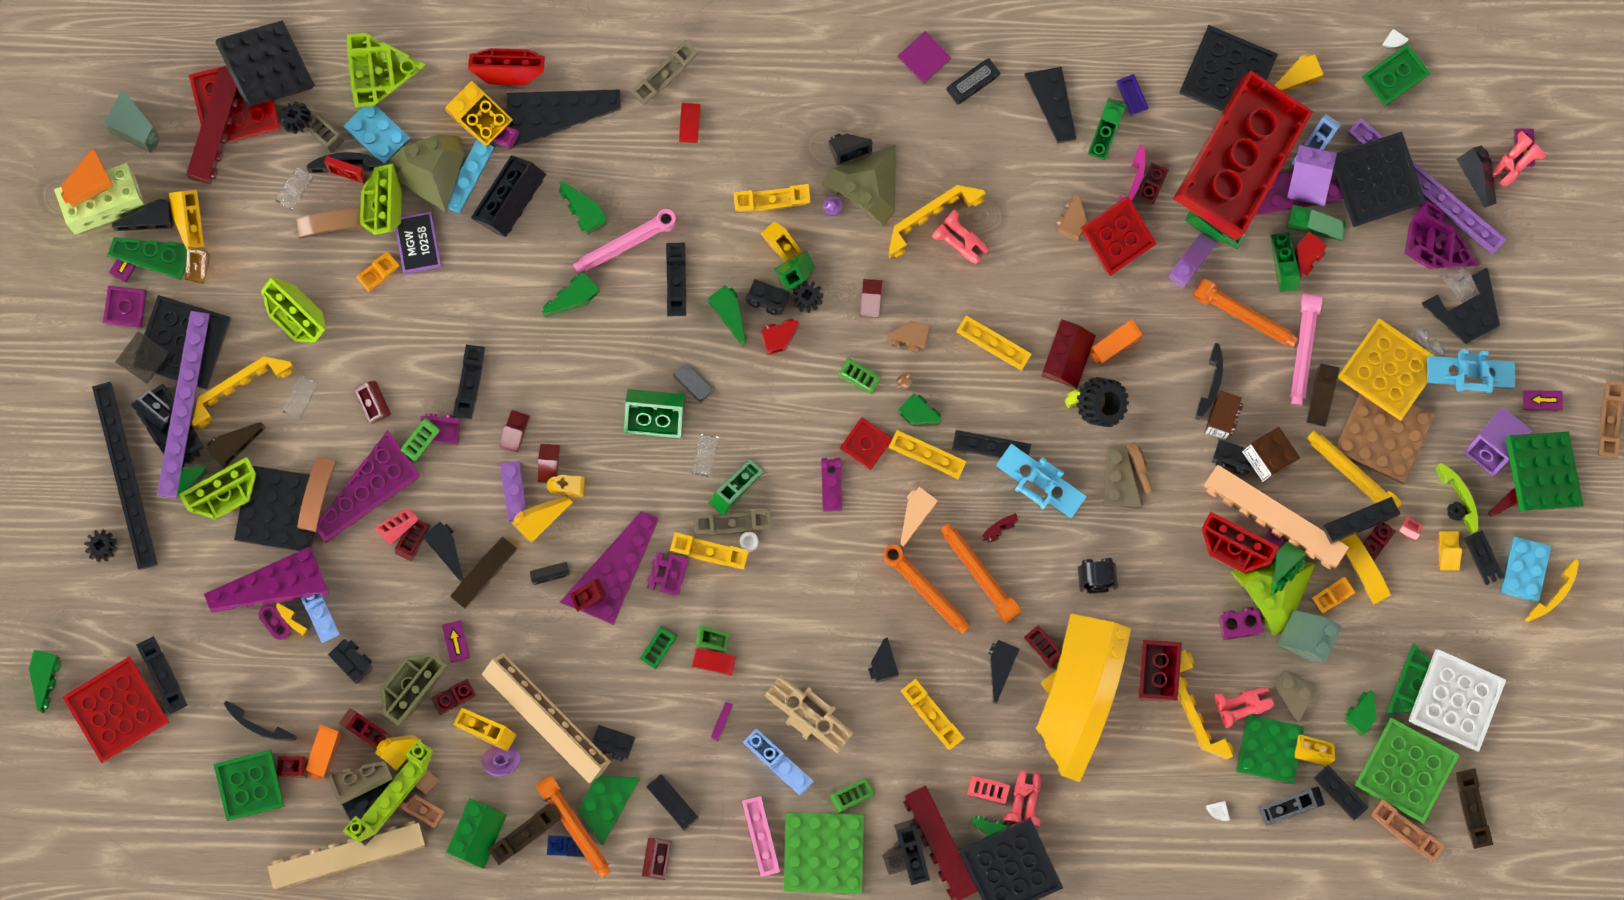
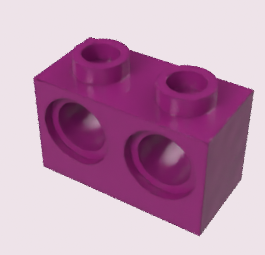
M1254 607L1244 608L1239 613H1235L1234 610L1225 611L1219 617L1223 641L1261 635L1263 633L1259 609L1254 610ZM1246 617H1252L1255 620V625L1248 626L1245 622ZM1233 620L1236 623V628L1229 629L1226 622Z

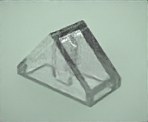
M1462 267L1446 268L1439 274L1462 303L1478 293L1471 274Z

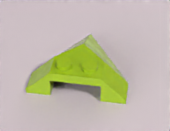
M367 33L346 35L351 93L355 108L374 107L426 66L421 61L418 62L410 58L409 55L372 38Z
M1274 562L1244 574L1236 569L1232 570L1231 573L1241 588L1244 587L1264 616V623L1272 635L1275 636L1284 630L1292 611L1297 610L1316 562H1306L1304 569L1301 572L1298 571L1291 582L1288 581L1284 589L1278 591L1274 596L1270 595Z

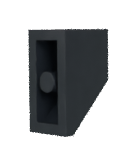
M888 638L883 639L871 661V668H868L871 680L875 679L876 683L899 676Z

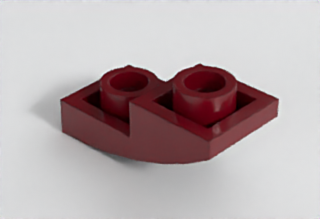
M1151 162L1137 197L1154 204L1169 169Z
M1016 513L999 520L988 528L982 535V541L987 540L988 543L999 540L998 537L1002 535L1001 528H1004V530L1014 528V524L1018 522Z
M1385 522L1376 525L1363 542L1373 561H1375L1396 532Z
M468 679L451 686L448 690L433 696L431 699L441 716L476 697V694Z

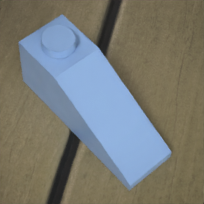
M1325 114L1303 146L1324 150L1342 124ZM1296 157L1292 161V165H1295Z

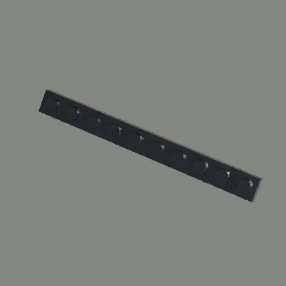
M107 382L92 386L138 570L157 566L158 563L112 383Z

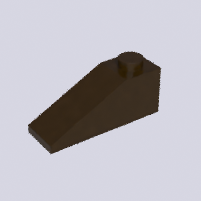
M1321 363L1317 368L1306 423L1326 426L1340 367Z
M259 422L220 435L218 438L214 437L207 444L206 450L225 468L265 429V426Z

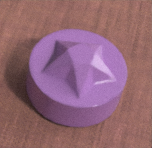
M829 196L824 200L823 210L827 215L835 216L841 212L842 202L838 197Z

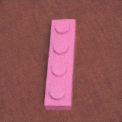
M761 796L743 800L742 803L761 877L780 873Z

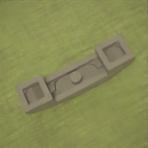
M684 40L672 51V55L649 77L643 79L634 87L631 93L645 105L675 80L698 55V52Z
M770 509L724 514L723 516L721 514L693 515L695 535L734 534L772 529Z

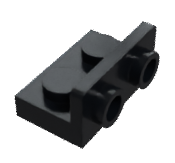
M754 279L750 291L746 295V301L754 308H759L760 306L765 308L769 314L781 315L790 293Z
M1219 439L1212 462L1216 463L1215 466L1219 465L1224 469L1227 467L1234 469L1233 472L1240 475L1249 474L1251 470V464L1242 453L1245 449L1244 447Z
M598 725L592 743L603 754L605 752L612 754L613 759L623 761V759L628 760L635 737Z

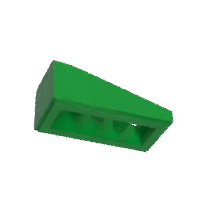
M663 625L660 626L640 659L656 669L678 635ZM661 633L669 637L670 641H667L666 639L661 637ZM659 640L660 642L665 644L666 647H662L661 645L656 643V641ZM655 647L656 649L661 651V655L652 650L651 648ZM650 653L651 655L656 657L657 661H654L653 659L648 657L647 654Z

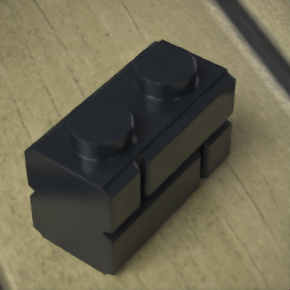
M343 639L328 656L357 684L373 669L370 665L372 661L365 654L361 656L357 652L359 647L352 640L348 642L346 639Z

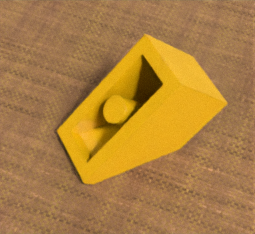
M776 221L761 232L769 246L784 262L803 253L788 231Z
M415 735L389 737L378 744L375 754L397 771L407 759L405 754L417 740L420 742L422 740Z

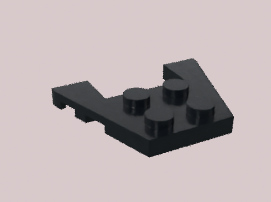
M1487 268L1471 276L1480 294L1447 311L1438 294L1422 302V306L1434 314L1435 318L1443 322L1465 344L1500 326Z
M392 780L343 803L342 806L350 821L355 816L361 819ZM414 787L403 801L407 803L418 792V789ZM375 835L361 841L362 844L366 846Z

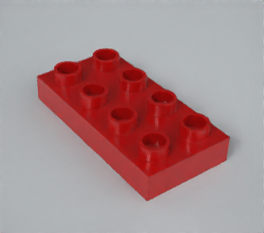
M1250 70L1242 76L1173 200L1233 239H1239L1248 229L1313 111Z

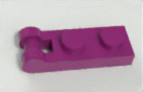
M836 457L832 460L821 458L823 512L842 511L841 458ZM827 467H835V472L827 473Z

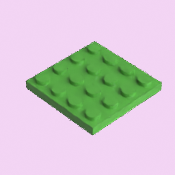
M1390 717L1354 786L1379 800L1383 799L1395 809L1424 823L1460 755Z
M786 813L784 892L862 894L864 815Z

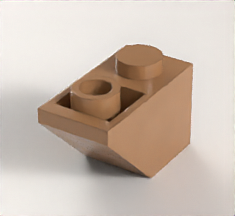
M1075 195L1073 199L1069 198L1065 206L1067 212L1065 216L1061 214L1056 225L1059 226L1057 232L1078 242L1082 234L1080 228L1087 224V218L1080 197Z
M911 321L889 333L887 342H890L891 346L901 348V346L909 347L908 350L913 352L924 351L930 326Z

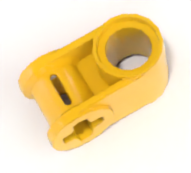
M558 475L557 477H551L547 481V489L552 494L584 497L585 477Z

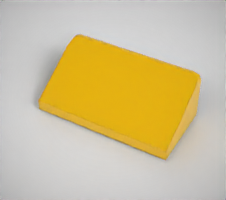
M1300 734L1297 740L1295 758L1323 766H1330L1335 761L1334 743Z

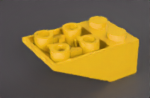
M473 81L445 107V111L460 126L486 147L513 120Z

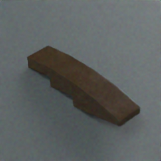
M502 536L450 597L465 609L503 568V565L516 552L517 548Z

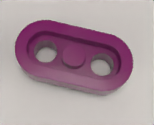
M265 605L260 609L259 619L272 636L278 640L288 638L291 628L279 611L272 605ZM271 612L273 614L272 618L267 619L266 614ZM280 627L284 628V632L282 634L278 633V629Z

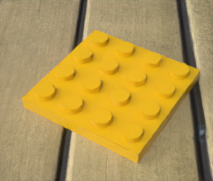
M1379 318L1340 372L1338 379L1401 421L1428 383L1427 356L1434 355Z

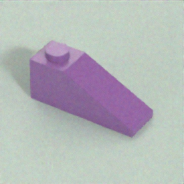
M1201 232L1176 264L1168 278L1184 289L1214 248L1216 242Z

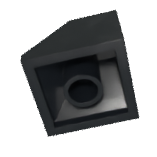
M836 134L831 137L828 143L836 165L871 153L873 144L871 139L850 134Z

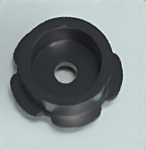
M1454 502L1448 505L1447 515L1450 519L1459 521L1466 514V509L1460 502Z

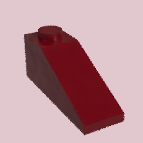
M349 708L339 723L376 750L381 741L393 737L351 708Z

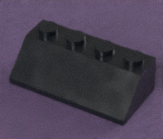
M511 155L471 216V219L495 234L507 237L547 174L532 162Z

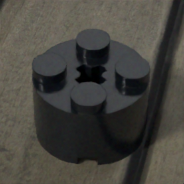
M1103 558L1097 562H1093L1092 559H1086L1082 561V565L1078 566L1080 592H1083L1085 589L1089 594L1109 592L1108 588L1113 587V590L1118 588L1116 563L1113 562L1112 558Z

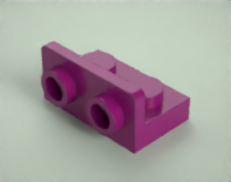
M426 413L425 416H421V422L427 418L440 429L432 440L433 443L458 445L460 420L453 417V415L437 417V414ZM423 427L430 435L432 434L427 428ZM420 434V436L427 441V438Z

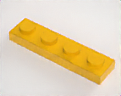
M967 315L956 331L957 334L1020 371L1023 370L1032 355L1030 352Z
M896 430L889 445V449L958 480L967 462L899 430Z

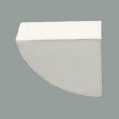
M1393 29L1382 46L1386 48L1401 47L1409 39Z
M1225 801L1206 805L1207 811L1215 819L1221 821L1230 820Z

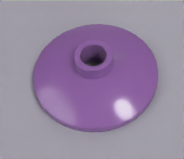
M493 746L483 754L481 759L482 767L487 773L494 776L509 775L519 767L520 754L511 746L508 752Z

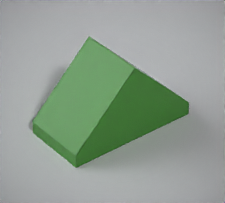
M699 625L696 647L727 652L729 633Z

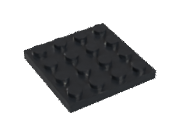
M283 20L218 38L215 41L247 108L307 91L315 86Z
M1208 25L1179 94L1223 112L1242 76L1252 70L1267 80L1278 54Z
M1402 131L1337 153L1333 170L1353 228L1426 203Z
M158 295L133 367L178 381L190 311L210 314L197 384V387L207 390L231 317Z
M253 466L256 478L249 502L240 506L234 540L294 551H301L307 547L312 549L315 532L297 528L310 475Z
M1031 817L959 848V852L982 900H1038L1063 889V885Z

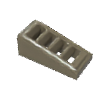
M317 112L312 116V121L308 123L310 128L305 127L331 153L344 142V138ZM318 121H320V123H319L314 129H312V127H313Z

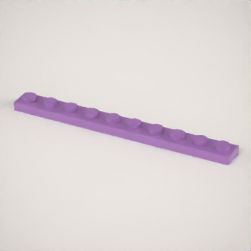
M1362 118L1348 131V134L1361 145L1383 138L1379 132ZM1413 162L1424 198L1439 207L1444 215L1493 255L1506 239Z
M190 311L157 496L177 499L210 314Z

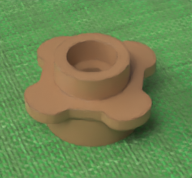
M911 372L902 373L896 381L898 382L897 388L900 387L906 390L914 379L911 376Z

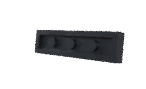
M956 430L952 450L1001 459L1010 444H1013L1027 455L1030 454L1031 444Z
M1390 497L1324 524L1322 528L1330 544H1333L1398 517L1401 513L1393 498Z

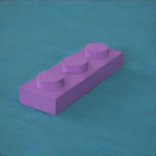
M519 461L500 464L509 521H514V517L519 512L527 509Z

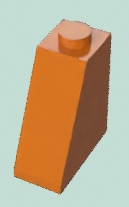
M94 149L88 152L61 185L63 190L61 196L66 204L70 203L72 207L114 187Z
M1131 319L1094 345L1090 355L1096 364L1099 363L1100 366H1103L1138 344L1143 334L1133 319Z
M320 725L306 766V771L310 773L309 777L320 780L321 777L326 779V773L330 770L343 737L339 731Z

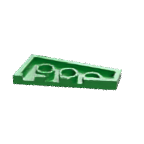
M114 237L108 257L181 280L192 248L186 249L184 244L177 242L143 241Z

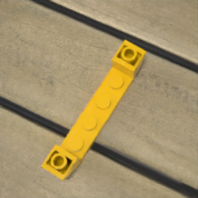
M956 185L896 224L893 229L889 249L890 259L893 257L898 258L905 253L907 244L901 237V234L903 236L908 234L916 224L922 225L928 220V216L933 213L935 215L939 214L948 203L950 205L956 203L960 199L959 196L963 198L969 208L973 205L975 207L980 205L984 201L985 191Z
M263 356L199 396L192 421L193 426L196 430L208 427L213 419L205 407L215 405L219 401L218 399L224 395H231L235 392L236 387L247 385L251 382L252 377L266 373L268 367L272 368L278 379L289 376L292 370L295 369L291 362Z
M1186 649L1181 651L1180 674L1193 668L1192 664H1194L1191 653H1187ZM1180 676L1178 697L1201 749L1227 760L1232 758L1234 749L1226 739L1210 744V741H1212L1211 735L1202 726V723H1204L1203 717L1194 708L1196 702L1193 695H1189L1186 690L1188 684L1185 677Z

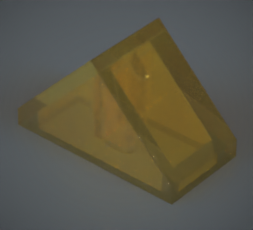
M187 247L185 280L204 284L211 257L207 250Z

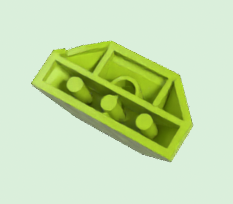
M393 164L375 167L372 171L373 174L361 190L360 225L374 235L391 232L401 224L402 190Z
M274 277L268 280L261 290L268 316L295 342L316 343L326 330L323 312L295 285Z
M245 457L183 491L179 496L187 511L216 520L250 501L256 472L248 457Z

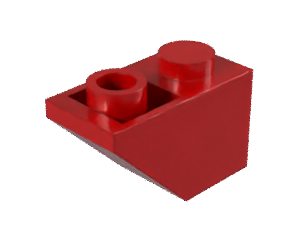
M1308 232L1295 248L1300 278L1303 274L1307 276L1314 268L1312 264L1315 260L1319 262L1326 254L1324 250L1327 246L1311 232Z
M787 319L781 325L775 326V324H770L761 330L767 355L782 352L788 348L799 328L798 320Z

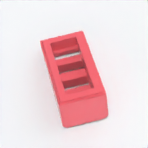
M407 508L381 523L375 529L391 545L419 519Z
M972 776L967 795L1005 805L1010 785ZM976 781L980 782L978 793L974 792ZM984 784H988L985 795L981 794ZM991 786H995L993 797L989 796ZM999 788L1003 789L1001 798H997Z

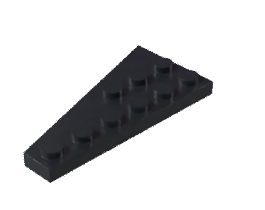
M620 89L507 93V115L513 119L507 126L520 132L512 148L531 142V140L539 137H545L568 129L573 125L585 123L587 120L621 110Z

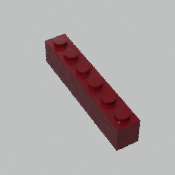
M219 68L186 173L189 179L210 185L212 180H215L217 177V163L222 160V147L228 141L229 133L227 131L229 126L233 125L234 109L238 108L240 98H238L240 92L227 69Z
M926 785L905 795L903 804L907 812H912L914 816L912 820L916 825V829L920 828L923 834L920 838L924 846H929L932 852L929 854L930 859L934 865H938L940 869L938 875L942 882L946 881L949 887L946 891L950 899L963 900L977 893L978 890Z

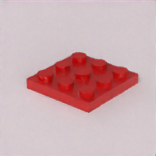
M1127 196L1080 228L1105 271L1110 276L1156 245L1155 240Z

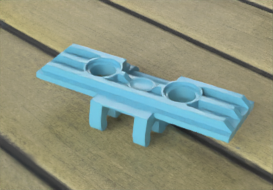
M1466 349L1459 351L1458 358L1427 356L1428 383L1456 385V390L1459 392L1473 390L1485 391L1491 394L1493 387L1515 388V362L1485 360L1489 354L1488 351H1480L1479 354H1469V350ZM1450 366H1454L1457 369L1456 376L1450 375ZM1489 369L1493 371V376L1490 374ZM1464 378L1481 379L1482 383L1464 382Z
M1010 444L996 464L998 468L1019 482L1015 491L1022 492L1039 504L1041 509H1044L1050 503L1072 518L1087 497L1061 479L1065 473L1061 469H1057L1043 457L1037 462L1013 444ZM1024 464L1031 467V472L1028 475H1023L1020 472V467ZM1026 480L1042 488L1048 494L1046 498H1042L1024 485ZM1056 486L1063 490L1060 497H1054L1051 493L1052 489Z

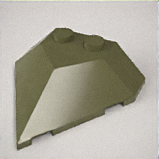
M437 134L403 146L388 161V164L394 165L399 183L401 182L408 189L447 214L448 204L457 183L465 151L459 136Z
M896 145L832 168L822 182V185L836 195L840 193L867 211L870 218L884 227L895 210Z

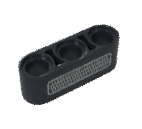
M988 58L950 84L946 91L956 104L959 105L994 81L1001 73L991 59Z

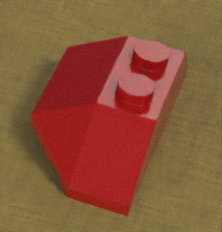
M489 48L469 55L468 70L487 84L527 85L544 72L545 56L528 49Z
M1211 511L1201 528L1209 556L1243 574L1270 565L1279 549V546Z

